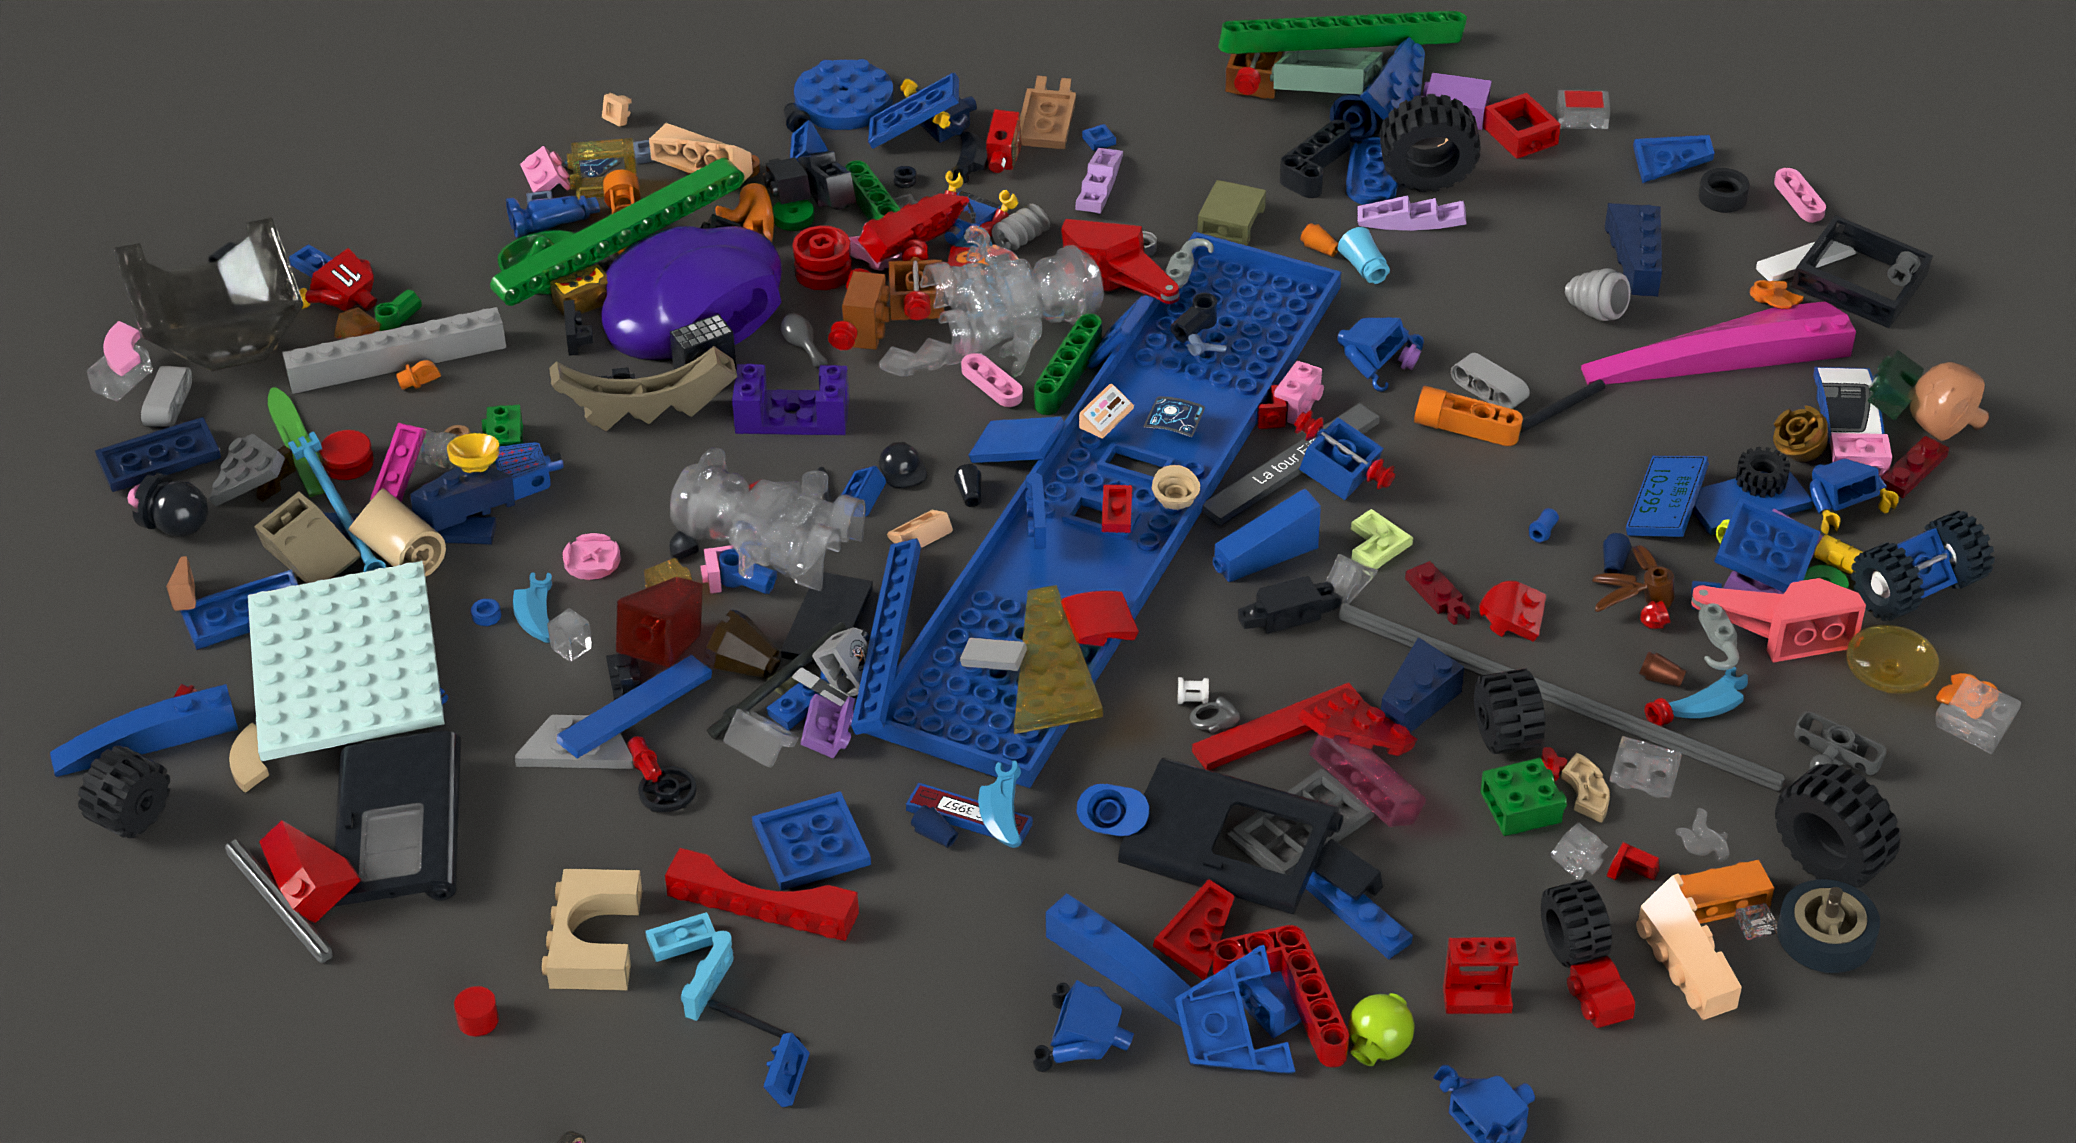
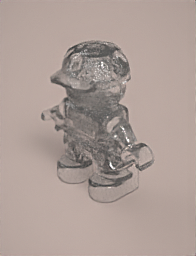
M970 226L965 231V240L968 243H975L979 246H971L966 260L977 262L985 258L984 262L987 264L968 263L961 267L950 266L947 262L928 264L924 268L920 282L921 288L935 285L936 297L934 308L950 305L952 310L942 311L939 317L940 324L949 323L952 336V344L946 361L947 366L961 363L962 359L969 354H984L1004 339L1013 337L1012 341L1005 343L1001 347L999 356L1002 358L1012 355L1018 359V361L1013 363L1011 369V376L1017 377L1024 372L1030 356L1029 351L1042 336V317L1050 323L1070 322L1074 326L1080 316L1096 314L1104 298L1101 271L1089 253L1078 249L1075 245H1067L1059 249L1056 255L1038 260L1032 270L1028 260L1019 259L1013 251L996 244L990 246V235L980 226Z
M715 447L707 450L701 456L699 463L684 468L672 489L670 498V518L675 527L687 536L698 540L703 538L717 542L729 540L730 545L739 554L738 572L742 577L752 578L755 563H759L763 567L771 565L783 576L792 577L797 584L818 591L822 590L826 549L839 552L841 541L847 543L848 538L859 542L863 541L866 508L864 500L844 494L840 495L834 503L824 500L822 495L828 491V475L824 471L812 470L803 474L801 485L798 481L773 482L762 479L750 490L749 484L741 474L729 472L726 466V454L723 449Z

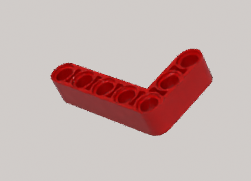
M1285 925L1223 939L1215 944L1213 952L1214 975L1232 962L1252 952L1253 949L1264 945L1271 973L1281 972L1318 1060L1323 1065L1331 1068L1339 1067L1346 1062L1349 1044L1348 1029L1308 939L1301 928L1294 925Z

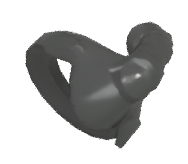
M1218 697L1216 702L1202 704L1196 707L1190 714V722L1194 728L1209 730L1211 733L1218 731L1220 728L1225 731L1232 729L1240 719L1239 711L1236 710L1232 703L1225 700L1224 697ZM1215 708L1219 710L1218 714L1213 718L1207 720L1197 718V715L1205 709Z

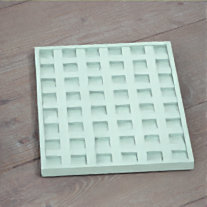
M423 561L379 568L357 574H348L342 577L318 580L312 583L248 595L258 753L261 761L445 724Z

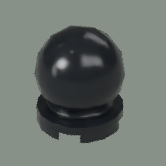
M156 472L155 476L147 475L135 494V498L139 499L138 512L133 511V518L135 523L147 529L158 528L169 536L185 537L197 532L206 522L208 515L207 498L200 489L190 482L173 481L168 475Z

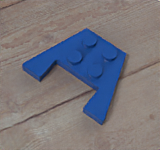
M1264 945L1258 946L1252 952L1237 959L1223 970L1208 977L1175 998L1190 1065L1286 1074L1295 1073L1288 1042L1254 1050L1238 983L1271 976Z

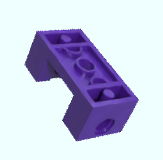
M737 364V378L735 379L732 397L735 434L846 435L849 408L847 366L820 365L819 390H767L765 365ZM789 411H797L796 413H787Z

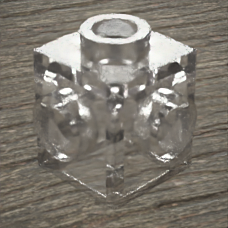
M1578 822L1562 837L1550 854V857L1568 873L1580 880L1588 872L1593 875L1605 861L1601 856L1608 846L1597 835L1587 830Z

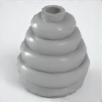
M1611 268L1593 270L1589 273L1575 276L1565 287V296L1568 298L1569 303L1598 321L1619 319L1627 310L1630 301L1631 290L1627 277Z

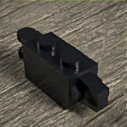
M1305 576L1260 588L1256 594L1255 603L1238 609V620L1244 629L1263 627L1266 634L1321 620V614L1340 607L1342 599L1338 594H1333L1335 587L1331 582L1313 584L1310 577Z

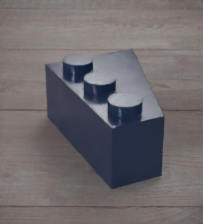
M490 466L483 472L472 473L464 472L461 468L456 467L411 493L412 511L433 529L439 531L466 522V516L481 512L484 516L491 513V508L505 504L507 508L514 506L512 475Z

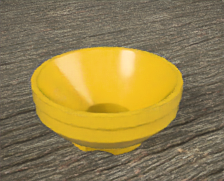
M471 433L461 435L451 440L447 445L449 460L467 473L487 470L488 466L499 456L500 446L498 440L487 434Z

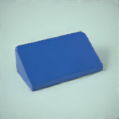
M872 466L854 471L834 507L836 511L862 517L869 515L886 484V479L878 467Z

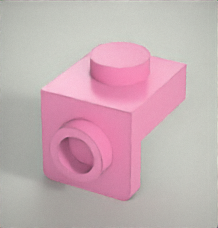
M731 545L704 549L705 565L700 566L703 583L708 582L710 594L722 592L719 557L723 551L733 549Z

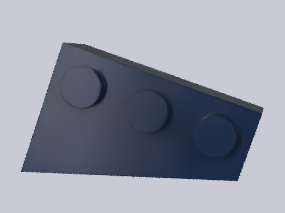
M1418 637L1383 695L1381 710L1387 718L1396 724L1406 727L1411 733L1462 692L1464 666Z

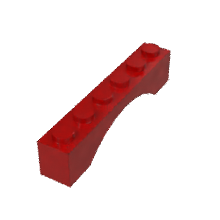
M679 848L665 874L667 896L701 904L708 908L733 912L740 916L744 915L760 919L767 923L792 927L799 931L823 935L826 938L846 941L859 914L858 892L831 885L801 891H772L756 888L729 876L715 864L709 855Z

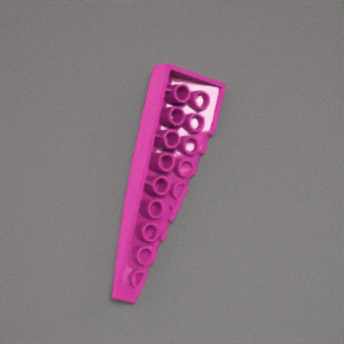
M1826 301L1792 305V308L1789 309L1773 307L1581 365V370L1588 385L1599 379L1603 380L1606 385L1851 357L1856 330L1846 313Z

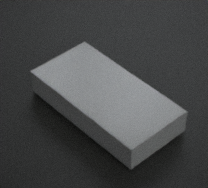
M969 638L960 661L964 667L1018 671L1027 647L1025 642Z

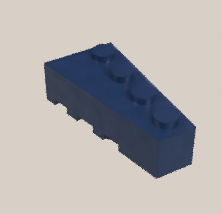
M1608 203L1605 230L1611 237L1610 243L1617 252V260L1623 267V275L1627 277L1630 283L1631 295L1658 297L1662 275L1661 206Z

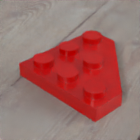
M1347 688L1303 708L1297 718L1321 736L1331 739L1335 735L1348 737L1350 744L1372 749L1373 745L1386 747L1388 754L1400 756L1413 749L1418 740L1410 734L1406 727L1394 723L1385 716L1381 709L1370 706L1361 699L1357 692Z

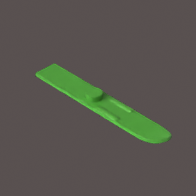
M277 387L271 388L268 394V408L284 445L290 449L288 442L294 441L297 447H300L301 444L298 438L304 436L307 443L311 442L290 398ZM293 455L295 468L309 498L325 493L306 458L303 457L296 460Z

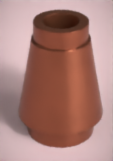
M1648 652L1639 674L1645 676V680L1680 687L1686 670L1681 669V667L1657 652L1656 654Z

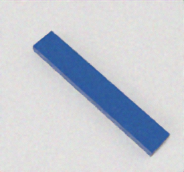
M690 655L557 734V743L578 759L709 680L712 676V670L693 655Z

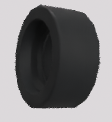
M1715 168L1703 174L1698 196L1700 202L1713 211L1722 213L1735 212L1746 205L1750 183L1748 178L1737 170ZM1723 187L1731 189L1735 192L1724 193L1714 190V188Z

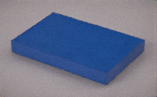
M1062 417L990 421L968 456L972 463L1044 459L1065 425Z

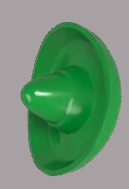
M554 230L533 233L518 238L500 251L498 255L499 268L502 272L575 233ZM551 287L539 292L538 294H552Z

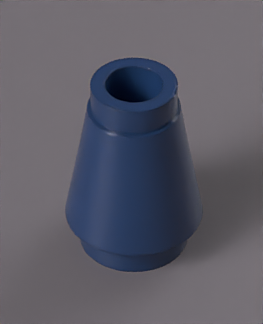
M1612 533L1604 540V573H1622L1632 549L1630 540L1626 535Z
M922 806L911 820V826L915 828L916 833L946 848H949L958 837V832L954 830L934 807Z

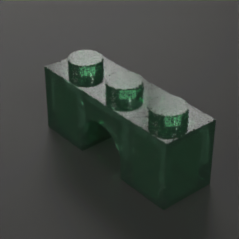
M1899 350L1892 357L1886 355L1877 367L1879 370L1874 375V381L1868 388L1871 393L1867 400L1894 421L1912 401L1916 391L1913 387L1924 372L1923 367Z

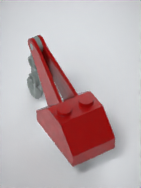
M1065 219L1061 228L1066 271L1084 289L1112 291L1125 286L1166 304L1176 303L1180 299L1179 289L1187 283L1194 266L1192 250L1198 246L1207 247L1209 253H1212L1214 250L1213 244L1207 239H1191L1183 245L1180 251L1170 258L1164 272L1144 253L1142 226Z

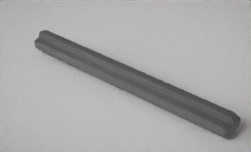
M234 839L231 843H227L225 846L226 854L316 960L320 963H325L328 959H331L334 955L332 947L307 918L291 908L277 883L242 842Z

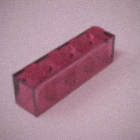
M1318 734L1309 752L1310 756L1389 827L1414 824L1426 801L1423 795L1371 749L1350 744L1348 737L1335 735L1331 739Z

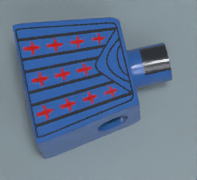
M537 442L500 446L499 456L495 460L497 470L512 475L515 500L548 489L551 486L549 472L564 468L560 452L544 456L540 444Z

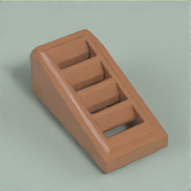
M187 556L179 559L166 586L174 611L189 610L196 607L194 577Z

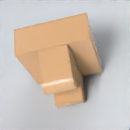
M613 93L604 95L602 118L619 127L626 125L627 117L631 113L628 111V107L632 100L624 95L617 96Z

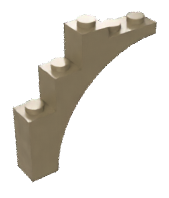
M714 346L702 356L680 368L638 379L595 377L570 369L557 361L549 368L552 387L557 392L564 393L572 398L579 406H584L586 420L592 426H598L604 431H608L628 412L634 418H640L647 424H650L670 405L677 411H683L692 417L737 378L734 360Z

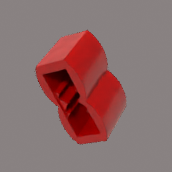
M1608 956L1571 966L1570 977L1567 978V986L1570 994L1576 996L1581 1002V1010L1586 1020H1590L1596 1028L1633 1019L1636 1004L1634 997L1626 983L1621 980L1615 964Z

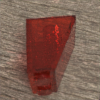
M673 577L620 598L617 601L616 652L670 667L701 635L703 584L680 577Z

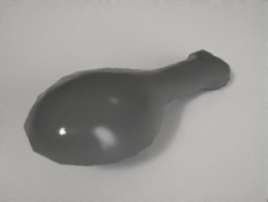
M796 313L786 315L781 323V332L787 342L804 348L812 359L814 368L818 369L820 365H827V358L820 354L813 343L814 330L811 323L805 317Z

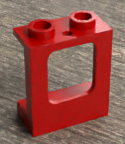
M1515 937L1449 938L1443 984L1446 1014L1512 1013L1513 967L1519 964ZM1498 966L1494 971L1459 970V967Z

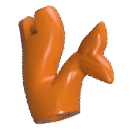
M750 183L744 186L740 192L738 206L734 210L719 205L716 206V215L736 223L745 220L744 228L762 233L772 242L774 214L770 195L764 185Z

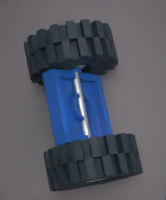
M1958 510L1929 522L1924 527L1926 531L1898 544L1885 542L1860 553L1854 558L1855 563L1852 564L1851 569L1855 572L1851 574L1852 580L1856 581V584L1853 585L1855 591H1859L1861 598L1866 603L1865 609L1868 612L1873 611V616L1877 619L1881 617L1882 621H1892L1919 608L1918 605L1922 603V598L1951 585L1953 589H1961L1987 577L1988 573L1993 570L1991 564L1994 563L1995 557L1990 555V553L1994 552L1993 546L1988 544V541L1991 539L1988 534L1984 535L1983 525L1981 523L1977 525V519L1973 515L1968 517L1967 512H1960Z

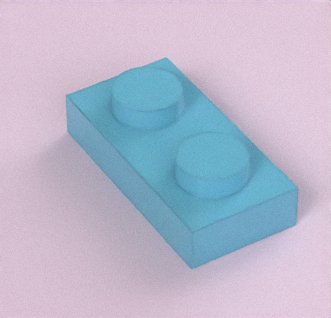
M706 912L646 930V938L655 961L658 962L713 945L712 937L716 932Z

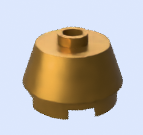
M1807 405L1805 409H1798L1793 412L1791 409H1787L1775 420L1774 444L1779 451L1793 460L1799 462L1811 461L1819 457L1826 449L1828 423L1826 418L1817 409Z

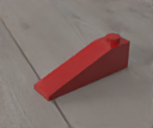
M283 820L259 841L281 893L294 911L313 923H316L361 881V878L348 859Z

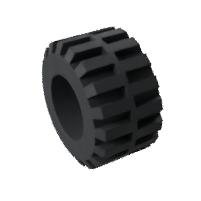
M1582 879L1543 891L1540 907L1542 926L1548 945L1557 960L1564 967L1571 968L1572 965L1608 956L1612 945L1610 919L1606 906L1593 884L1586 879Z

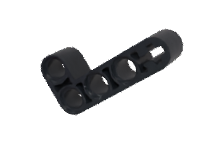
M1340 119L1333 120L1285 154L1280 162V184L1303 197H1319L1322 194L1323 168L1350 148V123Z

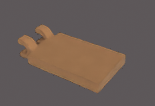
M1037 76L1035 89L1027 88L1021 111L1022 146L1065 149L1076 104V92L1070 90V78H1061L1059 91H1053L1046 88L1047 76Z

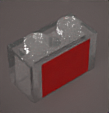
M1558 90L1555 111L1556 120L1561 124L1560 128L1608 129L1610 116L1608 91Z

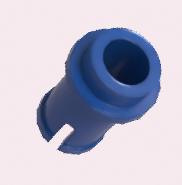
M1550 508L1544 509L1537 521L1532 522L1529 526L1530 538L1535 542L1548 540L1551 535V529L1559 520L1558 513Z

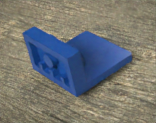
M1280 971L1271 973V976L1238 983L1243 1007L1272 1038L1279 1036L1302 1022Z

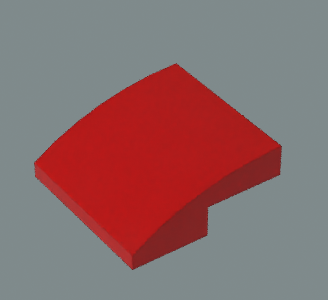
M1121 591L1085 592L1065 597L1061 601L1076 642L1079 644L1104 646L1108 638L1134 641L1139 633Z

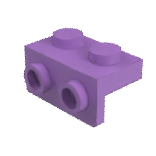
M815 694L810 700L800 745L830 758H834L840 749L844 750L851 738V733L848 732V729L853 719L855 698L849 696L845 703L840 706L827 698Z

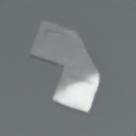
M928 338L917 353L891 346L880 360L879 367L881 370L903 377L914 375V371L928 368L929 371L939 369L952 354V345Z

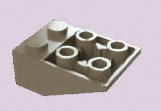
M297 492L254 526L263 547L290 570L292 569L306 583L335 578L361 557V554L325 514L300 492Z

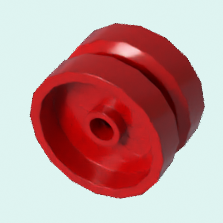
M815 226L801 231L793 241L794 272L797 281L804 287L813 290H830L845 284L852 271V259L850 257L851 241L848 234L832 226Z

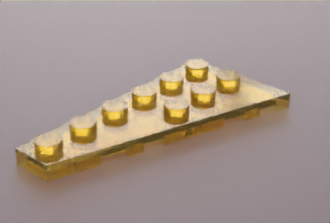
M1057 585L1028 590L1023 633V642L1026 644L1027 651L1020 665L1014 734L1103 717L1101 701L1079 643L1076 642L1061 605L1062 598Z

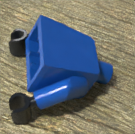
M1078 980L1071 989L1064 982L1057 985V993L1051 995L1054 1007L1061 1009L1050 1044L1054 1048L1052 1051L1045 1045H1039L1035 1048L1034 1054L1036 1059L1033 1061V1064L1037 1071H1048L1053 1065V1060L1056 1063L1074 1060L1102 1059L1111 1045L1124 1051L1128 1050L1134 1033L1118 1026L1122 1009L1100 987L1087 986Z

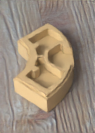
M253 723L249 724L238 735L232 745L229 757L233 778L239 788L245 793L269 776L267 767L260 760L257 726Z
M1576 752L1562 770L1561 779L1569 783L1576 792L1577 799L1574 810L1602 823L1608 811L1610 800L1609 788L1601 770L1589 759Z

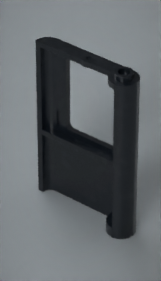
M1164 757L1159 761L1144 793L1150 807L1148 820L1137 833L1124 836L1119 849L1118 862L1200 887L1210 879L1237 898L1295 914L1327 837H1331L1334 832L1338 833L1341 829L1343 814H1340L1339 807ZM1234 805L1245 806L1313 827L1295 871L1292 874L1285 875L1212 852L1228 814Z

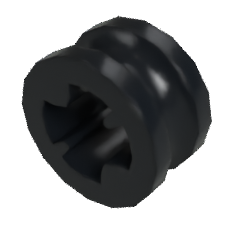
M910 166L897 167L894 170V185L899 188L913 187L916 184V170Z

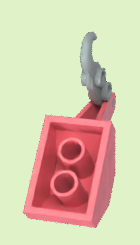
M1821 578L1793 582L1784 594L1723 589L1700 585L1694 588L1691 601L1692 606L1700 610L1699 621L1711 643L1724 651L1728 657L1726 661L1722 662L1715 661L1709 656L1704 657L1709 666L1718 670L1731 669L1737 665L1739 660L1737 632L1732 624L1768 638L1766 651L1774 663L1857 648L1866 608L1859 593Z

